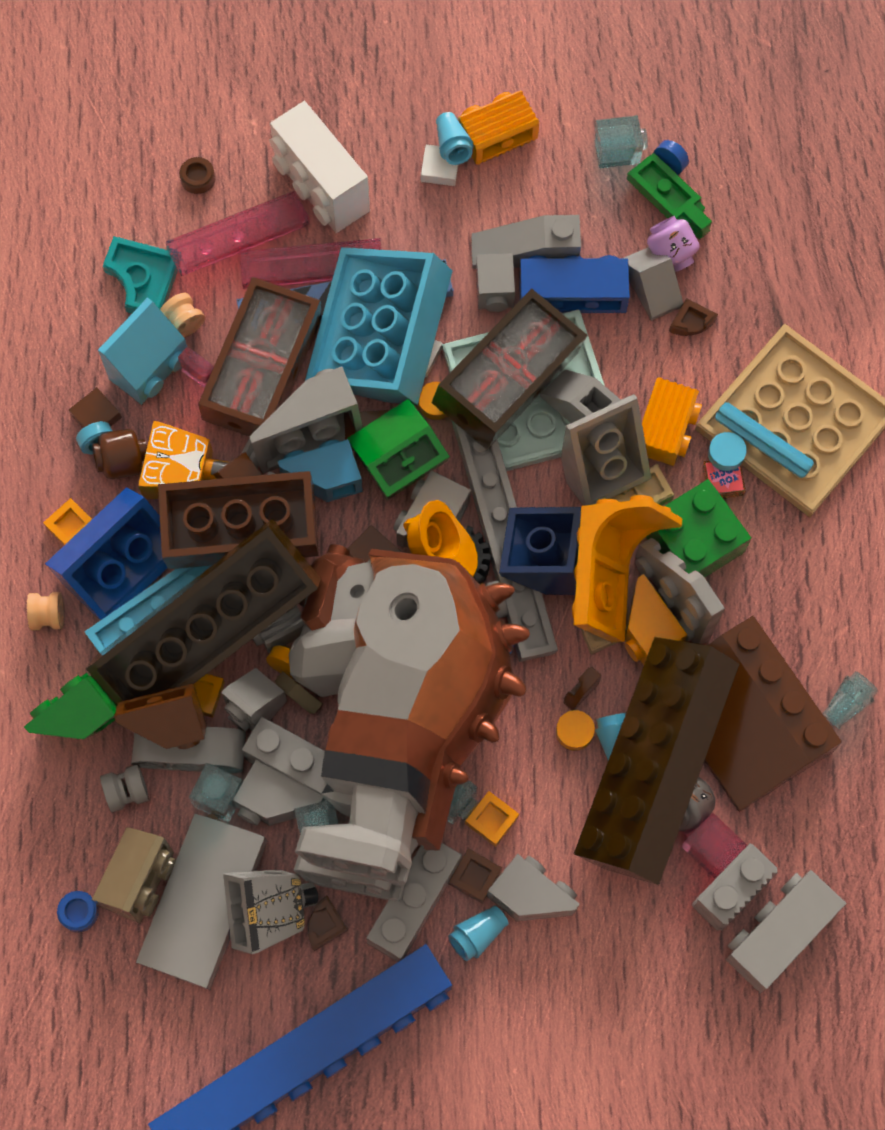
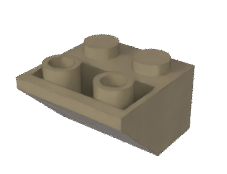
M126 827L92 900L98 906L141 924L144 916L150 917L158 902L159 895L155 894L161 879L168 880L176 862V859L172 858L174 851L165 838Z

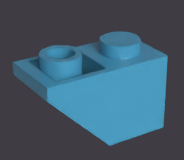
M348 439L344 441L329 440L322 443L319 448L307 452L302 450L293 451L285 455L284 459L277 461L280 474L310 471L314 484V496L326 502L363 492L362 478Z

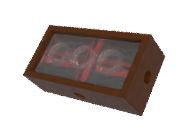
M252 277L198 403L203 421L250 436L289 398L322 318L321 300Z

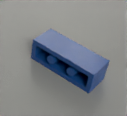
M536 255L528 259H521L519 298L521 300L532 288L561 313L580 309L581 313H626L630 298L628 258H618L612 255L600 258H582L577 255H571L563 259H548L545 256Z

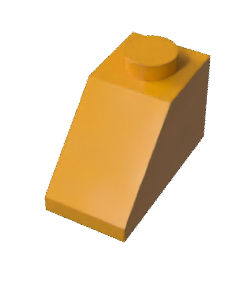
M642 574L637 578L625 633V640L627 642L624 645L630 657L635 662L640 660L644 665L654 637L684 642L687 633L645 574Z

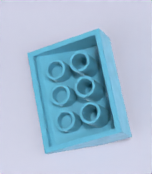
M341 247L305 381L324 369H336L342 366L354 395L398 404L409 399L413 405H418L453 270L434 253Z

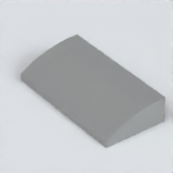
M194 814L136 963L211 990L230 941L223 874L256 871L268 842L265 836Z

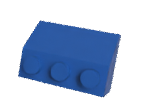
M126 487L53 555L45 565L99 620H102L143 592L168 568L162 559L160 515L144 496Z

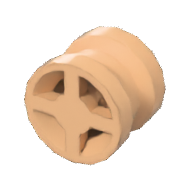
M187 293L173 296L160 309L184 338L196 332L205 320L201 310L193 307V300Z
M52 592L49 596L44 597L38 593H29L27 599V618L31 631L40 630L43 626H50L52 629L63 628L64 604L61 592Z

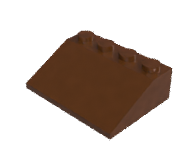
M754 616L749 617L708 644V646L714 647L739 663L704 760L739 812L832 754L842 743Z

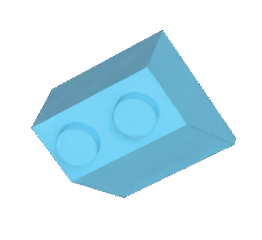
M148 297L98 349L109 380L141 405L148 397L152 398L159 393L163 387L164 380L172 371L177 372L184 366L189 354L185 338Z

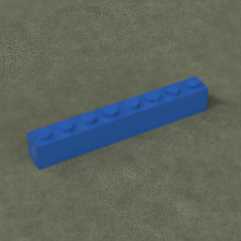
M425 944L151 1121L148 1125L151 1130H241L242 1126L253 1119L257 1124H260L278 1112L275 1105L289 1096L293 1102L312 1090L313 1087L310 1084L312 1080L323 1073L328 1079L347 1067L345 1059L358 1051L361 1056H364L382 1043L379 1037L387 1031L393 1029L395 1034L409 1027L416 1021L413 1014L424 1007H427L429 1012L444 1004L450 999L447 992L452 990V984L427 944Z

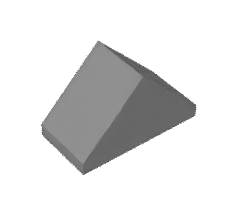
M649 247L624 257L628 258L629 281L651 321L682 307L683 300L670 257L652 254Z

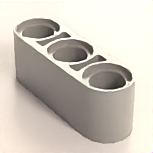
M206 727L205 739L200 740L199 744L188 749H178V747L165 749L134 733L131 765L138 764L140 768L240 773L243 771L244 755L242 748L245 745L246 732L235 728Z

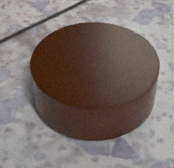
M193 157L186 160L180 167L179 176L181 184L188 192L202 194L213 187L215 172L213 165L207 159Z

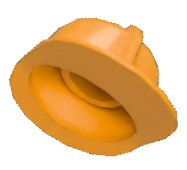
M439 500L429 501L423 507L420 514L404 522L403 527L407 532L408 547L412 554L453 559L459 562L472 577L474 576L478 566V554L475 544L444 502Z

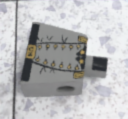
M264 870L223 874L232 949L256 954L303 931L305 927L303 908L311 907L318 903V891L315 885L310 882L301 884L298 874L282 870Z

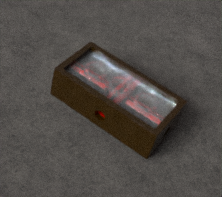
M531 288L442 380L431 403L488 450L578 354L587 334Z

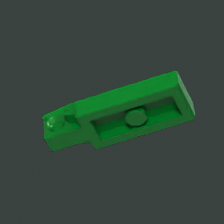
M655 153L649 155L627 173V180L666 218L675 216L677 220H686L699 240L710 232L712 221L703 213L705 207L701 203V197Z

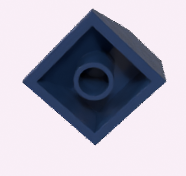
M581 507L509 508L499 569L500 576L545 595H575L576 580L574 570L578 563L579 544L577 541V530L580 527Z

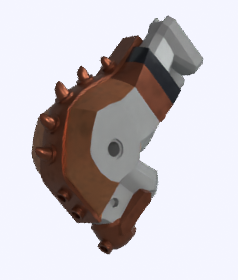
M331 544L327 553L315 559L311 564V567L321 580L318 589L299 603L304 607L300 617L304 622L301 635L292 644L289 652L290 675L302 686L321 697L338 694L337 701L339 707L334 723L328 732V742L325 748L321 777L327 785L321 794L337 810L349 816L350 822L349 824L303 827L295 850L298 858L293 871L306 881L318 886L396 902L401 899L412 865L411 855L417 845H423L425 850L440 851L455 787L469 780L467 772L460 769L461 764L483 740L491 743L499 741V731L496 725H494L512 696L521 697L526 692L524 682L513 674L510 652L513 651V645L526 641L530 632L526 627L518 624H505L503 620L498 619L496 612L500 611L498 605L510 598L515 591V588L510 584L495 583L486 586L482 583L479 585L459 562L449 558L371 549L368 554L370 559L365 563L361 558L351 557L349 549L341 545Z

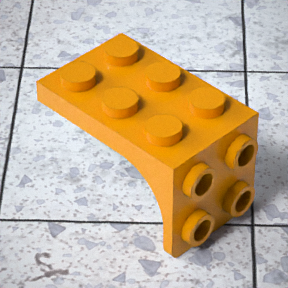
M634 495L630 497V501L622 502L614 499H599L594 505L581 506L580 527L577 530V541L579 544L578 563L574 570L576 580L575 601L572 605L574 626L611 643L625 642L629 565L632 554L638 544L649 534L658 530L682 527L683 519L680 516L671 512V508L659 505L653 501L652 497L646 495Z

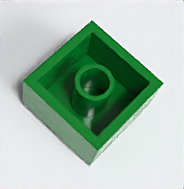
M709 479L665 505L671 508V512L683 519L682 527L658 530L646 536L648 540L653 538L660 544V553L665 554L671 551L683 560L686 565L684 571L688 574L696 570L704 578L745 553L752 539Z

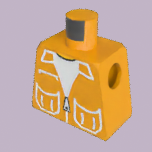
M153 421L138 486L142 496L146 499H159L158 484L216 479L213 474L229 462L212 459V446L210 440L206 437Z

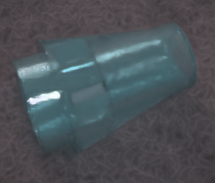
M855 671L850 677L845 676L828 707L822 714L831 724L840 729L845 722L875 702L873 697L878 693V690L867 678Z

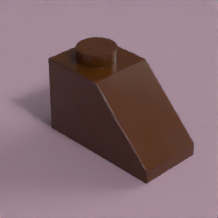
M194 683L122 701L117 705L114 715L117 724L165 749L173 747L188 749L199 744L200 740L205 739L207 724Z

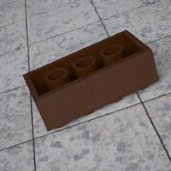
M310 471L158 484L162 559L168 569L212 566L271 519L276 522L303 557L319 556L314 484Z

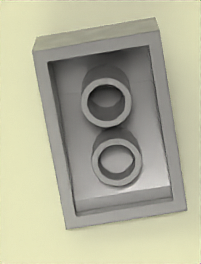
M342 366L336 369H324L314 377L307 379L249 436L262 474L279 468L277 461L284 459V456L290 452L297 450L311 451L319 448L322 443L329 440L344 441V413L348 412L356 432L363 428L358 403Z
M634 394L566 425L561 454L566 483L583 506L594 505L599 499H609L652 479L638 398Z

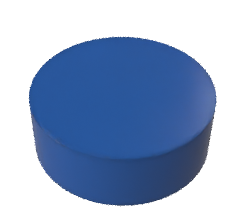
M665 140L661 142L653 152L677 175L689 164L686 151L674 141Z
M72 891L66 894L60 900L57 907V916L60 923L73 932H83L90 929L97 921L99 914L98 905L88 893L83 891Z

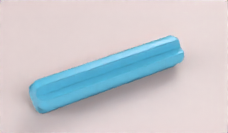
M725 402L716 413V421L799 478L805 477L814 463L812 459L730 403Z

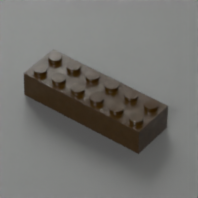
M271 519L96 655L86 670L116 705L122 701L196 683L318 589L321 578L276 522Z
M654 637L574 855L605 870L656 885L660 884L738 670V662L712 646Z

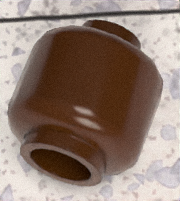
M131 429L101 434L98 438V443L92 444L97 472H103L106 478L112 480L140 474L142 461L145 459L147 450L145 439L138 440L136 433Z

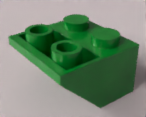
M409 399L347 438L386 500H389L429 474L431 470L433 471L440 467L450 458L430 425Z
M85 673L81 677L79 675L74 677L60 689L64 694L62 697H55L50 701L46 700L32 710L29 714L33 719L24 728L28 733L84 740L100 733L115 721L114 715L117 705L95 679L89 676L88 673Z

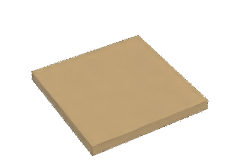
M784 324L695 427V430L709 441H712L716 435L723 432L734 433L715 419L719 408L725 402H728L812 459L814 463L808 474L803 478H799L744 440L747 452L741 464L811 518L885 430V398Z

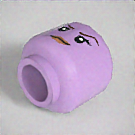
M672 216L650 228L652 234L647 238V245L652 254L670 257L675 272L694 263L692 256L696 254L700 246L686 220H677L675 216Z

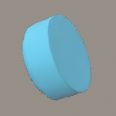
M95 422L80 430L76 436V441L83 453L93 454L92 444L98 443V438L101 434L113 430L107 422Z
M720 433L710 443L708 449L709 460L719 470H735L744 461L747 452L746 444L735 433Z

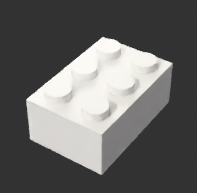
M305 100L270 122L272 138L269 141L275 155L272 157L273 163L282 175L288 174L293 180L292 184L298 196L302 200L308 199L314 206L313 211L321 224L324 226L329 224L337 234L370 212L368 176Z

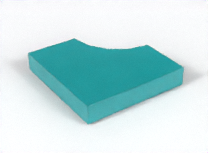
M113 236L102 267L105 273L117 278L124 286L126 291L125 309L126 312L133 313L147 297L159 309L168 301L182 262L181 253Z

